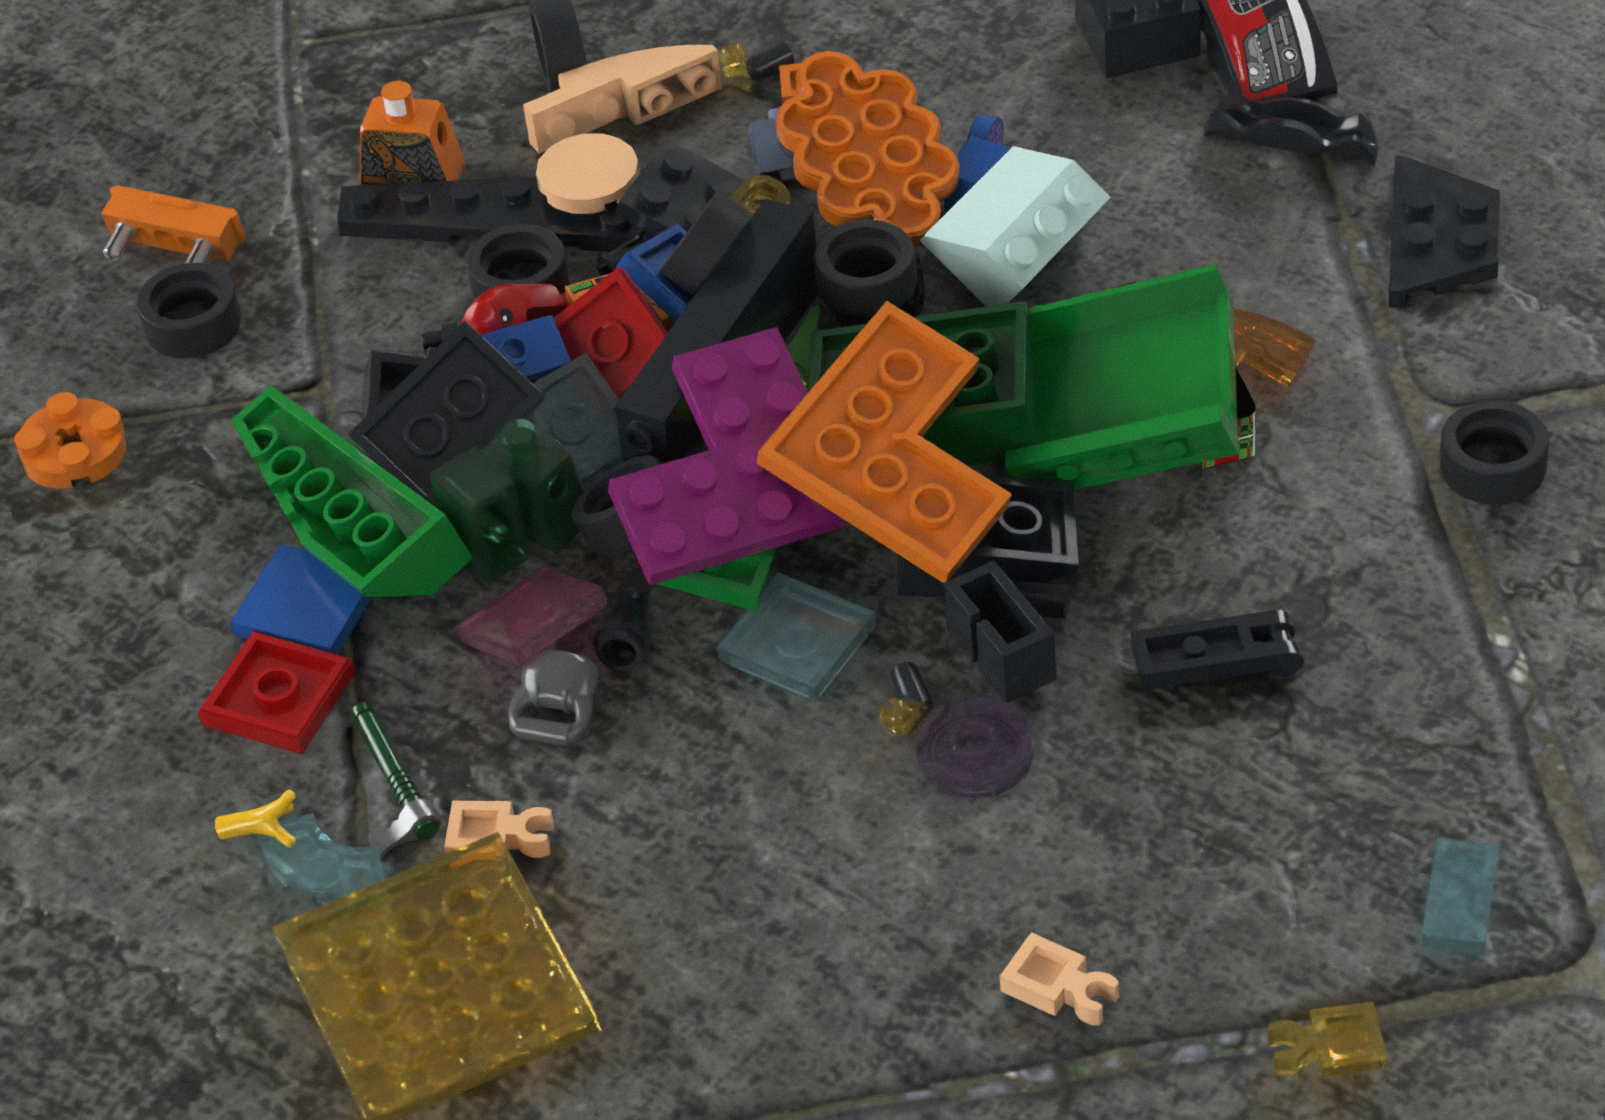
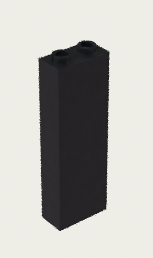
M764 199L735 242L616 404L615 412L623 462L635 457L650 455L659 458L662 464L709 450L672 370L673 358L677 355L775 327L778 328L783 341L787 340L818 295L813 258L816 249L813 211Z

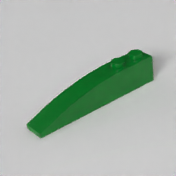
M272 385L231 419L250 455L261 470L265 481L280 503L279 505L295 529L296 535L304 548L365 597L433 595L474 558L443 512Z

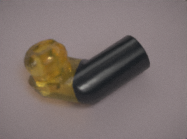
M738 42L727 44L718 51V58L722 62L720 69L725 75L732 78L759 81L779 72V65L794 64L793 53L786 43H781L758 55L745 56L744 47Z
M903 662L896 665L890 672V679L899 698L888 699L892 706L887 709L881 705L878 711L879 722L885 727L887 733L898 737L913 733L929 713L933 704L917 666L912 662Z

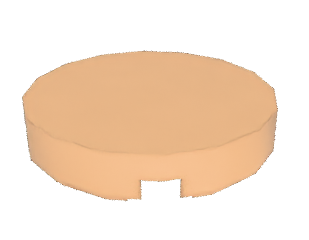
M603 133L580 134L564 138L545 151L538 160L536 170L537 183L541 195L543 193L547 197V202L554 208L573 214H594L604 211L605 204L611 203L616 199L618 205L621 198L640 175L638 159L633 148L622 139Z

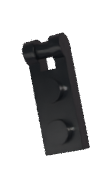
M1271 610L1131 632V649L1142 691L1271 671L1278 676H1289L1298 672L1304 665L1300 645L1292 640L1295 629L1291 616L1283 610ZM1258 641H1262V642H1263V643H1259V644H1254V642H1258Z

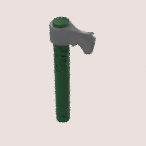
M369 702L356 704L351 710V717L402 808L399 819L392 821L390 829L373 828L368 835L373 855L376 858H382L391 849L402 843L432 838L438 832L441 823L431 803L422 798L373 706Z

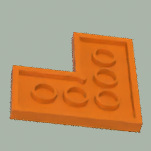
M888 301L884 303L760 448L757 455L756 464L942 583L948 582L1009 507L1012 496L1010 492L922 438L976 373L980 358Z

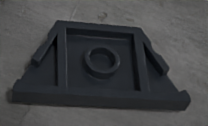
M1395 155L1388 307L1403 306L1406 304L1407 294L1432 287L1431 290L1436 296L1453 291L1463 284H1477L1498 277L1500 190L1406 156Z

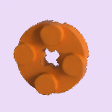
M62 392L50 397L46 402V407L34 413L23 424L14 439L18 455L28 477L42 486L54 489L73 488L71 480H78L89 476L91 483L103 479L122 462L127 447L124 436L125 429L118 410L95 399H77V396L70 392ZM77 439L81 440V442H70L63 446V444H65L68 441Z

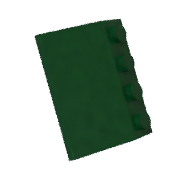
M1027 301L914 317L980 358L976 373L922 438L967 466L1005 461V451L1036 445L1037 410ZM866 324L813 331L808 392Z

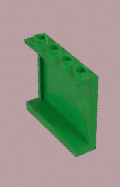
M1216 264L1192 268L1167 276L1138 281L1125 286L1087 293L1082 296L1028 308L1037 410V444L1005 451V469L1010 477L1073 483L1074 490L1239 454L1233 297Z

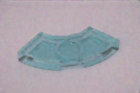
M313 814L278 821L288 833L296 838V843L291 848H288L274 837L256 834L260 851L272 873L287 887L294 886L303 892L315 896L317 902L330 906L374 908L390 905L379 846L352 847L335 842L319 829Z

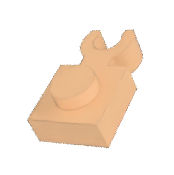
M452 801L444 845L447 862L499 863L502 861L507 863L509 849H519L524 855L534 858L548 856L551 850L548 834L533 833L536 831H554L552 810L544 807H534L523 811L519 815H514L511 801Z
M1031 932L1000 975V991L1056 1016L1065 1003L1074 1007L1075 1014L1081 1021L1090 1025L1100 1026L1103 1021V1005L1090 1000V998L1102 996L1116 1002L1119 998V982L1115 977L1105 972H1090L1086 974V956Z

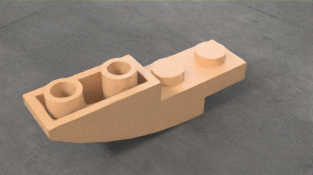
M713 45L659 47L605 58L559 74L560 89L523 104L529 143L538 153H542L564 138L588 133L624 116H627L637 126L722 89L718 50Z

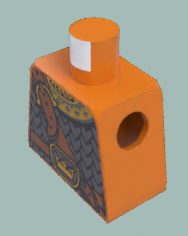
M393 81L386 84L381 90V96L372 99L361 125L360 185L453 181L460 179L465 166V158L444 105L438 100L413 98L412 88L407 82Z

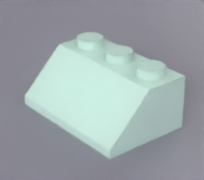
M1013 146L920 241L986 307L1007 304L1111 197L1074 160Z

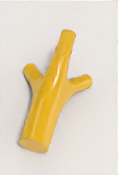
M286 790L280 798L265 806L216 817L215 828L219 839L224 840L249 834H263L278 839L288 848L293 847L296 843V838L279 824L278 819L294 810L292 801L296 798L295 792L293 790Z

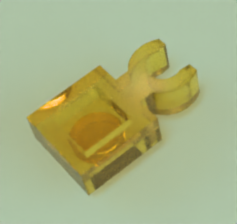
M1373 1001L1310 1010L1308 1026H1302L1290 1020H1279L1268 1025L1267 1041L1269 1046L1289 1045L1293 1047L1290 1050L1274 1052V1071L1276 1074H1295L1301 1071L1307 1063L1319 1062L1322 1077L1386 1068L1387 1052Z

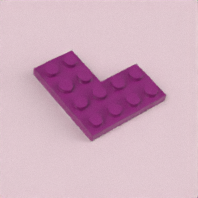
M777 327L674 356L672 370L709 450L609 480L608 493L649 586L851 525L756 464L760 448L808 394Z

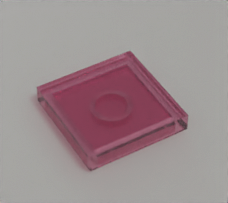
M543 567L455 626V629L463 644L514 663L523 664L605 608L608 600L601 586Z

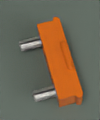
M119 185L113 186L110 189L111 197L101 213L111 236L103 253L106 258L118 261L128 243L133 242L190 254L185 263L200 262L205 264L208 258L229 262L239 242H243L247 238L238 213L233 208Z

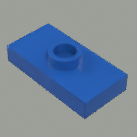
M552 315L481 334L529 381L566 371L572 363Z

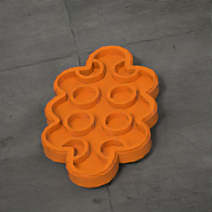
M834 51L818 52L805 58L798 66L796 74V90L798 95L786 100L778 109L776 117V131L779 141L786 149L794 152L793 170L796 179L801 185L817 191L819 212L828 223L837 227L846 222L863 219L885 221L900 227L912 239L914 248L923 246L924 244L920 239L941 219L939 202L950 197L957 189L959 182L960 165L957 156L949 147L940 144L941 124L939 118L932 111L917 106V92L914 83L906 75L898 71L878 69L864 73L860 65L852 57Z

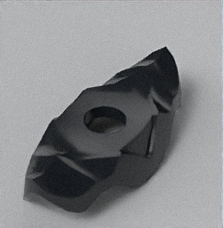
M1232 92L1219 102L1204 126V136L1214 134L1224 136L1230 140L1238 138L1248 139L1258 146L1306 154L1325 152L1341 156L1346 160H1364L1374 166L1377 160V137L1373 124L1366 114L1358 113L1349 117H1343L1319 102L1302 98L1282 97L1266 102H1255L1239 92Z

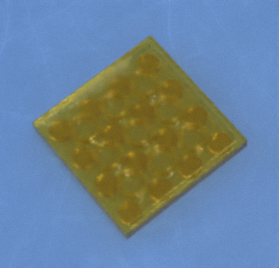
M499 832L272 927L276 942L363 1120H400L601 1031L600 1020Z

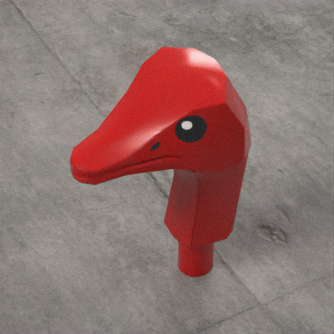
M500 284L486 290L473 301L466 310L461 324L467 321L481 335L552 315L554 318L568 307L566 293H559L558 289L552 284Z

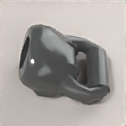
M539 650L530 655L523 666L521 675L522 685L513 695L508 708L509 729L516 738L569 747L579 741L590 726L595 691L600 678L597 664L588 657L562 650ZM528 706H535L536 709L561 710L566 714L574 712L575 723L556 722L523 717L521 715Z

